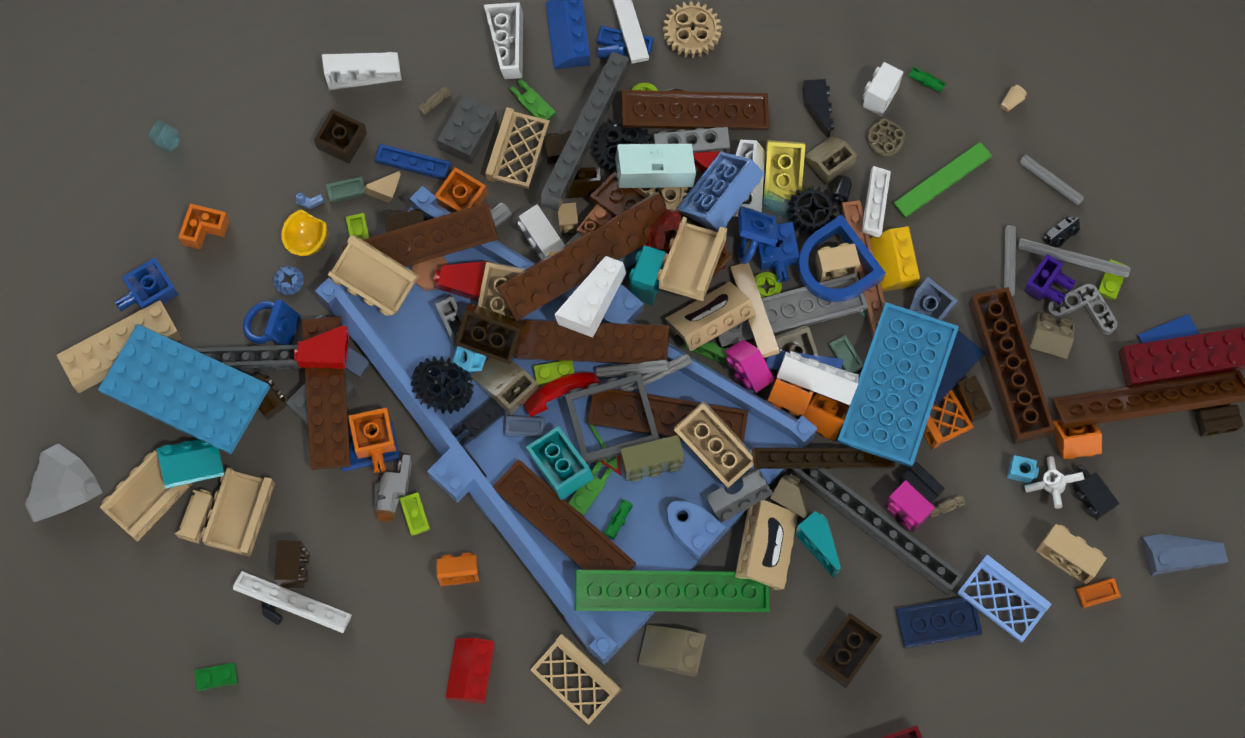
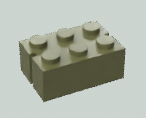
M679 435L620 450V460L626 481L638 482L642 480V477L650 476L654 478L666 471L674 473L680 471L684 464L685 457Z

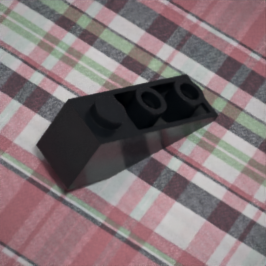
M826 79L804 80L802 87L804 106L825 136L829 137L831 130H834V121L830 119L832 104L828 102L830 86H826Z

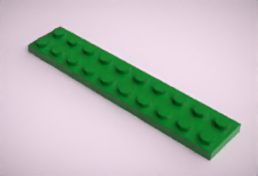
M575 570L574 611L769 612V586L751 579L736 578V572Z

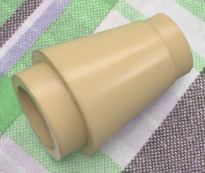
M1019 85L1011 87L1000 104L1001 108L1009 112L1025 100L1027 92Z

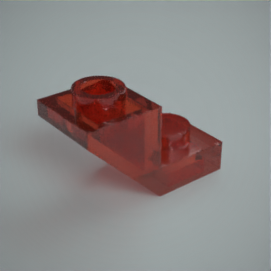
M668 209L650 227L649 247L664 249L666 242L664 230H679L681 223L679 210Z

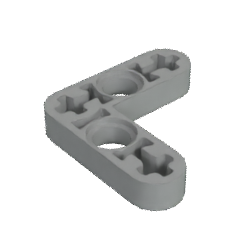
M1085 284L1065 294L1066 297L1062 302L1064 307L1060 308L1058 312L1052 311L1053 307H1060L1053 301L1047 307L1046 312L1048 314H1051L1054 318H1060L1085 306L1101 333L1109 335L1117 328V320L1098 289L1092 284ZM1086 290L1088 292H1092L1091 297L1090 295H1086L1081 299V296L1084 295ZM1074 297L1077 300V305H1070L1067 302V298ZM1100 305L1103 308V312L1100 314L1096 313L1093 310V306ZM1105 323H1107V324L1111 323L1112 326H1111L1110 328H1109V327H1106V328H1105V327H1104V324H1105Z

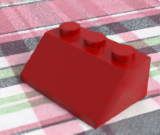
M459 638L455 640L446 699L486 704L495 650L494 641L478 638Z

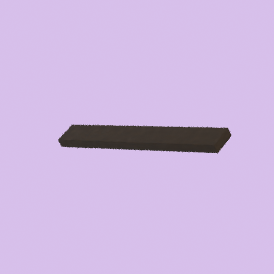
M856 448L752 449L754 469H875L895 467L894 461Z

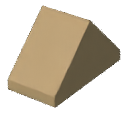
M398 171L367 184L363 189L364 194L390 203L401 175Z

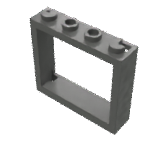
M636 372L625 375L626 378L619 380L617 377L611 378L605 384H590L587 386L588 389H572L569 391V394L565 395L581 455L586 464L621 455L620 450L622 448L659 440L641 374ZM637 382L652 435L587 453L573 400Z

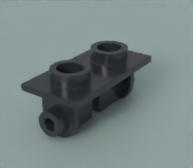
M1066 217L1057 224V228L1060 230L1053 227L1044 234L1043 241L1050 243V246L1053 247L1062 246L1066 240L1075 236L1080 231L1079 218Z

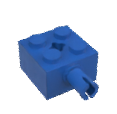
M793 222L776 224L778 241L775 246L758 242L756 248L760 270L775 268L778 283H782V280L784 282L789 281L786 267L797 265L799 260Z
M153 258L122 277L130 291L129 294L114 302L122 312L134 303H139L142 309L159 300L165 304L179 294L156 258Z

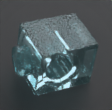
M158 120L148 134L153 144L169 152L177 147L180 142L178 131Z

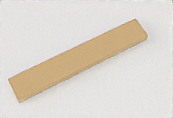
M749 262L747 264L731 266L737 288L751 300L756 313L748 321L757 348L760 350L763 358L779 354V348Z

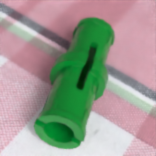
M915 66L908 76L922 83V86H928L939 93L942 92L946 85V82L933 77L931 73L928 74L919 70Z
M624 499L621 501L620 506L615 514H612V520L603 533L606 537L615 540L620 528L626 523L627 515L633 508L632 503Z

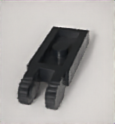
M491 398L467 418L462 425L457 427L452 434L454 437H458L467 429L470 433L460 441V444L465 446L498 421L505 412Z

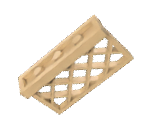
M507 107L485 173L487 181L494 182L496 180L529 189L550 120L514 112V109ZM517 118L525 120L527 125L518 129L515 125ZM537 123L543 124V130L535 133L532 126ZM530 128L533 135L524 139L520 132ZM518 134L522 141L512 145L511 137ZM536 138L538 146L530 150L527 142ZM524 144L528 152L519 156L515 149ZM513 150L516 158L507 162L505 154ZM531 155L533 162L525 167L521 159ZM519 161L523 168L513 172L510 165ZM508 167L511 174L507 177L499 176L500 170ZM526 172L528 175L527 182L519 181L516 176Z
M561 634L556 639L557 641L530 670L580 718L590 725L609 702L618 695L622 688L564 634ZM557 647L563 651L564 660L553 661L552 652ZM566 654H567L572 660H567ZM567 662H575L578 665V674H567ZM550 663V675H541L537 669L541 664ZM553 663H564L563 675H553ZM581 668H582L586 673L581 674ZM578 676L579 688L568 689L567 677ZM581 676H590L593 679V688H582ZM553 677H564L565 689H556L553 685ZM604 689L609 694V697L605 701L596 702V690ZM582 690H593V702H582ZM568 691H579V703H571L568 700ZM594 704V713L588 719L583 714L582 705ZM574 705H579L580 710L576 708Z

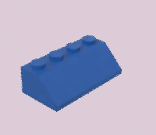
M583 0L548 1L546 3L554 70L590 66Z

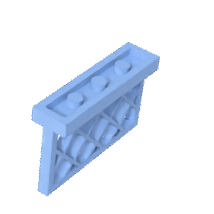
M986 555L957 593L1021 643L1051 606L1049 601L989 555ZM982 569L988 574L989 581L978 582L977 573ZM1000 583L1003 585L1005 593L994 594L993 584ZM990 584L991 595L981 596L979 585ZM967 586H976L977 596L970 597L964 590ZM1009 596L1020 598L1021 606L1011 607ZM1006 597L1007 607L997 608L995 598ZM992 598L993 609L984 608L981 599ZM1033 608L1039 614L1035 619H1027L1025 609ZM1022 609L1023 620L1013 621L1011 610ZM1008 610L1009 621L1002 622L998 618L997 611ZM1024 623L1025 632L1022 636L1015 632L1014 624Z

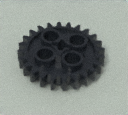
M620 117L619 122H616L613 118L612 124L606 121V128L600 126V132H597V138L593 140L595 144L593 145L594 157H598V164L603 162V169L609 167V173L613 169L617 173L616 157L610 156V154L616 153L617 145L653 144V142H650L651 135H647L648 129L622 128V117ZM612 136H613V137H616L617 139H616V140H610L609 137H612ZM634 136L635 139H629L627 137Z
M433 356L431 361L426 358L425 362L421 361L416 366L410 385L414 386L412 392L417 393L415 398L422 399L421 405L427 403V409L434 407L435 413L438 409H441L442 414L446 410L452 414L454 409L459 412L461 408H465L466 404L470 402L474 393L472 390L474 384H471L473 378L467 377L469 372H463V368L458 367L456 363H451L450 358L444 361L443 356L439 360Z

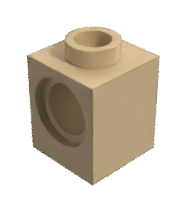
M576 202L561 205L558 211L560 232L573 233L577 230Z

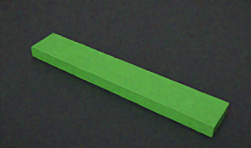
M979 142L895 201L893 206L904 219L989 160L992 155Z

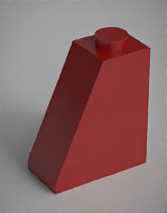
M490 261L443 265L439 271H435L433 277L435 282L434 288L478 302L486 262Z
M341 326L299 342L298 349L294 351V360L297 361L299 367L346 369L349 341L347 326Z

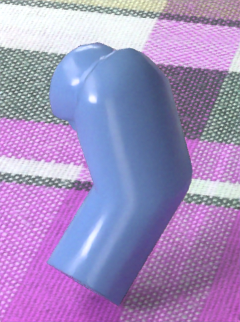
M298 193L295 197L296 203L306 209H312L325 203L321 194L312 199L306 197L304 193Z

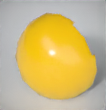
M303 210L294 212L284 222L281 231L284 247L290 253L298 256H311L319 252L326 244L328 238L327 223Z

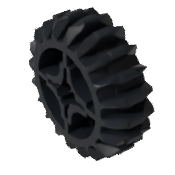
M813 185L809 187V191L805 186L802 188V191L796 190V195L792 194L790 197L792 201L787 203L790 207L786 210L790 214L787 217L788 220H794L793 226H798L796 231L799 232L800 229H803L804 235L808 231H810V235L814 234L815 231H818L836 218L834 214L837 212V209L833 208L836 202H830L833 196L829 195L827 197V190H824L823 193L820 192V186L816 190H814ZM809 198L807 205L798 207V203L802 199ZM816 199L819 200L824 206L819 205L816 202ZM810 207L815 210L814 214L808 211ZM826 214L825 220L815 224L816 216ZM800 216L806 217L808 222L804 221Z

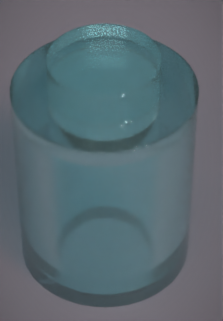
M768 190L762 202V208L780 217L782 214L786 215L787 208L790 207L787 204L789 200Z

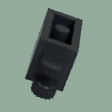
M1083 465L1077 466L1078 472H1083L1084 480L1072 482L1075 486L1073 488L1074 494L1079 501L1085 504L1087 513L1097 521L1115 509L1120 503L1097 472L1090 475ZM1069 471V472L1067 473V475H1071V474H1075V473H1074L1073 471Z

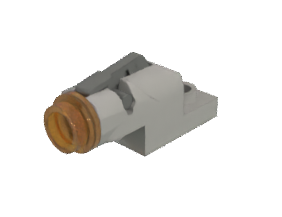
M403 455L402 460H399L398 472L400 473L385 472L381 481L375 484V514L377 515V520L392 522L399 502L398 497L407 496L413 461L411 455Z

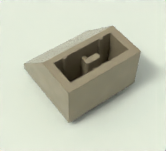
M831 136L808 152L804 159L827 185L837 176L855 165L858 155L847 142Z
M1038 313L1030 339V348L1067 359L1074 341L1075 323L1064 318H1054L1048 313Z

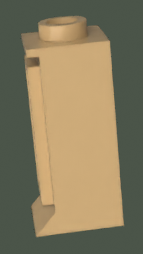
M203 489L192 491L194 496H191L180 526L181 530L174 533L178 538L198 544L201 540L202 530L208 521L209 510L213 508L215 502L211 492Z

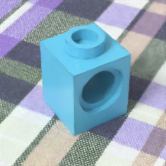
M457 346L453 362L468 372L482 371L486 356Z
M1014 455L1010 460L1007 478L1030 484L1038 475L1039 467H1036L1037 460ZM1020 466L1026 467L1028 469V473H1022L1020 471Z

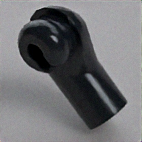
M262 601L263 616L279 625L283 617L275 612V606Z

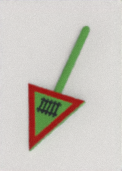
M589 425L603 449L607 448L595 427ZM620 455L600 461L603 465L613 469L614 472L621 476Z

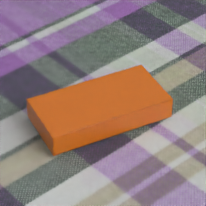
M1114 578L1076 589L1082 609L1121 597Z

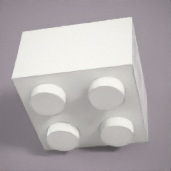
M885 62L881 68L877 67L872 81H869L864 89L865 93L862 97L864 100L863 107L882 117L899 88L903 71Z

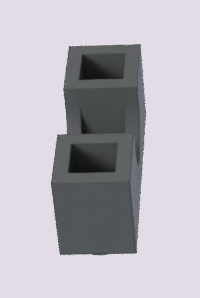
M753 469L741 476L743 488L738 493L729 494L724 487H721L706 496L721 523L773 494L760 469Z

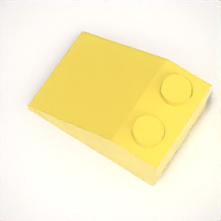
M767 140L764 198L791 200L790 197L792 194L796 195V190L802 191L805 143Z

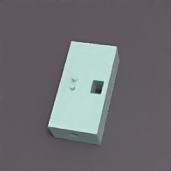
M692 144L617 145L615 160L619 188L693 187L696 170Z

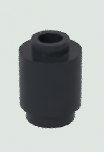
M839 175L834 180L830 195L833 196L832 200L836 204H842L849 199L852 187L849 177Z

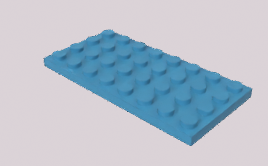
M885 302L859 377L857 389L850 403L837 442L912 468L959 326Z
M137 324L98 388V391L232 454L270 386L263 381Z

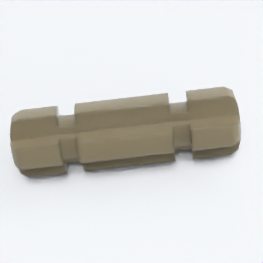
M441 88L440 92H436L428 98L426 103L420 104L418 106L419 111L425 115L429 112V109L432 110L443 102L442 99H447L451 95L448 88Z
M959 494L954 496L953 499L950 498L938 503L930 517L935 518L940 513L944 514L956 509V506L961 507L965 505L964 497Z

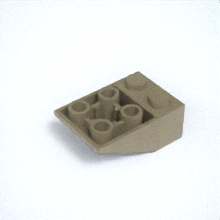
M489 358L484 362L482 371H475L470 376L510 416L538 391V383L513 361L509 365Z

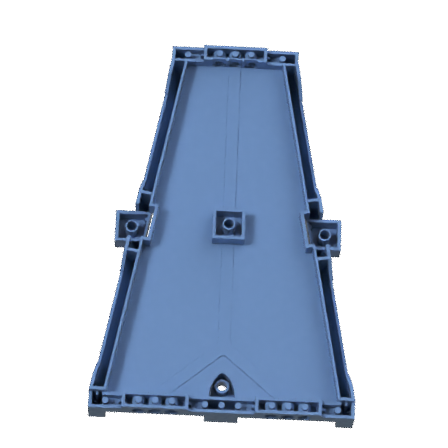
M424 186L410 198L412 207L407 211L409 212L412 209L423 211L426 221L451 213L439 206L437 198ZM497 240L443 256L449 265L490 261L528 269L535 264ZM328 278L315 290L320 304L334 317L341 316L342 326H347L349 337L354 342L356 341L422 428L423 433L439 455L440 459L427 471L429 478L457 503L468 492L470 493V497L492 524L494 523L563 614L566 622L586 651L605 666L655 612L574 611L575 570L582 569L502 499L492 487L518 459L548 484L529 457L526 449L528 445L539 438L505 436L506 416L510 415L504 410L505 414L479 437L462 446L460 441L470 432L466 429L461 435L454 437L453 431L487 403L491 397L472 380L471 384H474L472 389L474 393L465 408H461L459 412L454 409L452 414L446 410L442 414L441 409H438L435 413L434 407L427 409V403L421 405L422 399H416L417 393L412 392L414 386L410 385L412 382L411 377L416 366L421 361L425 362L426 358L431 361L433 356L439 360L443 356L444 361L450 358L451 363H454L453 359L456 350L432 302L450 294L454 297L462 317L464 316L465 309L470 304L478 306V302L439 289L424 291L415 283L397 314L386 316L379 311L380 308L375 304L373 306L368 305L363 301L364 298L359 294L355 296L347 291L348 287L343 284L339 286ZM620 284L601 323L637 324L634 320L643 312L644 303ZM577 287L571 288L520 320L557 321L555 313L574 293ZM669 343L668 362L686 354ZM691 357L692 364L645 385L646 394L698 403L705 401L711 405L748 410L744 444L751 452L753 448H806L814 439L817 427L803 415L800 419L795 418ZM513 360L514 363H516L518 366L524 369L535 381L536 377L534 366L559 362L547 360ZM573 362L574 373L593 372L596 375L597 367L621 365L624 363ZM470 371L467 377H470L475 371ZM616 376L618 380L626 378L625 376ZM616 377L597 378L602 385L607 383L608 379ZM639 388L636 389V390H634V391H632V392L640 393ZM566 394L547 402L548 409L532 417L545 418L544 435L559 426L581 455L565 397ZM593 395L573 400L587 453L603 449L587 423ZM524 404L512 415L530 417L524 408ZM594 426L607 448L651 436ZM680 440L685 457L680 471L674 473L666 471L662 472L658 477L651 478L646 476L642 477L641 481L631 482V480L626 481L621 464V476L614 471L606 481L605 487L584 517L604 533L612 520V514H615L623 499L633 504V508L627 515L626 523L620 528L615 540H610L636 562V565L631 570L692 571L748 512V509L721 523L706 496L721 487H724L729 494H736L743 488L742 478L740 477L727 488L684 440ZM598 462L587 464L591 472ZM602 465L596 477L601 480L608 467ZM753 465L749 470H747L744 474H746V473H748L749 471L753 470V469H754V465ZM760 469L769 487L787 470ZM572 493L564 499L569 503L574 494ZM685 514L688 519L681 522L677 519V516Z

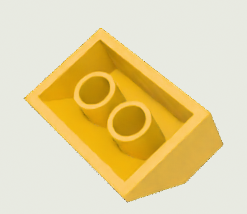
M909 226L889 229L883 232L880 237L874 236L870 238L874 258L886 272L883 281L880 282L882 292L917 287L920 275Z

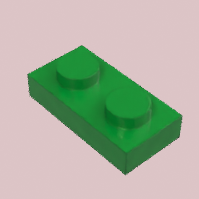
M235 663L194 670L198 691L238 684Z

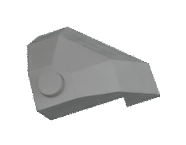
M58 443L40 452L38 459L40 461L37 471L33 475L30 485L32 487L29 497L26 498L25 507L32 521L37 522L83 504L103 492L94 474L85 463Z

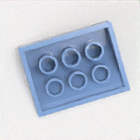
M720 152L676 210L708 229L718 232L720 227L725 228L727 226V222L737 213L741 204L749 197L754 187L760 183L765 173L752 159Z

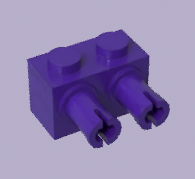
M1047 254L1027 282L1024 292L1039 301L1047 297L1060 306L1066 295L1052 288V284L1056 282L1070 291L1076 280L1063 274L1061 270L1063 263Z

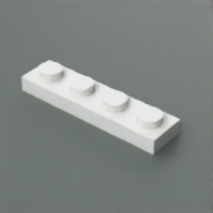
M875 166L871 169L862 233L880 237L882 234L891 171Z

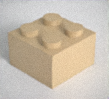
M843 243L838 247L831 248L827 246L818 250L814 266L819 283L858 273L860 262L855 244Z

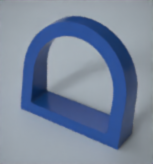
M843 215L838 216L808 238L801 250L798 261L799 276L804 286L816 297L831 302L847 301L859 296L883 281L886 273ZM835 234H839L845 243H849V245L855 244L859 262L868 272V275L855 284L841 289H833L821 285L813 278L808 267V257L812 250Z

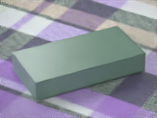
M362 176L326 184L330 204L366 195L363 192L365 185Z
M846 335L829 343V347L835 357L843 359V370L855 374L863 369L864 364Z

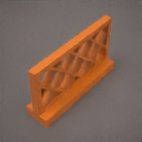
M952 390L943 398L942 408L932 406V410L940 412L939 420H936L929 415L923 433L931 449L974 428ZM947 402L954 404L956 408L955 413L945 410ZM943 414L953 417L951 425L942 422ZM956 418L963 420L967 427H956ZM940 426L949 428V435L943 437L939 431Z

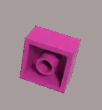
M742 339L724 351L727 356L726 362L731 369L733 368L735 372L733 375L735 380L739 384L742 383L746 389H751L757 393L775 381L760 350Z
M906 480L889 497L885 504L886 511L892 517L896 516L901 521L900 524L907 531L911 530L913 533L924 523L935 508Z

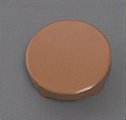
M442 256L412 265L411 271L419 275L416 284L424 291L436 290L434 288L435 282L433 281L435 271H439L443 265H449L447 260Z

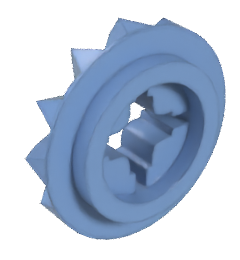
M288 265L284 268L280 267V270L275 273L273 283L276 290L281 294L292 295L302 288L304 277L299 269ZM285 275L288 276L289 278H290V277H293V278L291 279L292 285H290V283H288V282H284V281H285Z

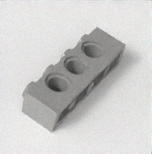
M728 127L696 128L690 131L680 129L676 132L660 131L654 134V144H669L671 142L688 144V141H694L695 144L692 145L693 153L714 151L730 153ZM712 139L714 142L708 143L706 140Z

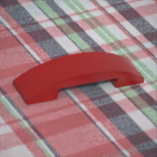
M593 372L566 375L536 391L526 401L524 408L529 416L532 417L547 410V402L568 393L572 389L580 387L581 390L588 389L587 386L590 384L599 383L601 385Z

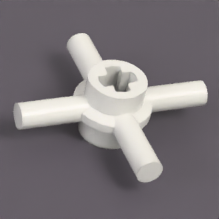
M1050 456L1046 459L1048 471L1044 474L1043 481L1024 486L1026 493L1045 489L1053 495L1054 507L1060 509L1062 508L1060 494L1065 490L1066 484L1084 480L1083 472L1064 476L1056 470L1054 457Z

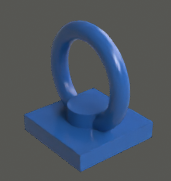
M741 206L738 211L739 235L741 238L738 245L737 258L739 263L747 264L752 259L758 242L772 246L776 245L778 241L775 216ZM749 238L751 239V242L745 254V248Z
M276 299L275 303L271 301L260 302L253 306L246 314L243 322V331L247 339L253 343L263 344L273 341L278 346L291 345L301 315L283 300ZM263 309H272L264 336L254 335L251 331L253 317Z

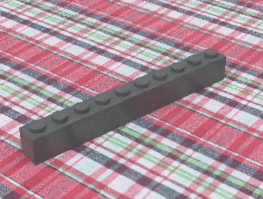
M615 52L611 53L541 193L542 206L559 211L628 71L629 57Z
M825 469L792 470L791 474L801 479L800 482L945 594L949 595L963 577L960 572Z

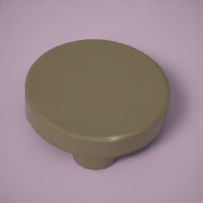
M881 119L873 124L867 135V143L870 149L877 155L886 157L898 153L905 140L904 130L898 124L888 119Z

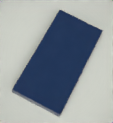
M959 330L957 331L934 400L936 405L943 400L985 354L982 349Z
M962 597L895 610L904 649L983 634L977 608Z

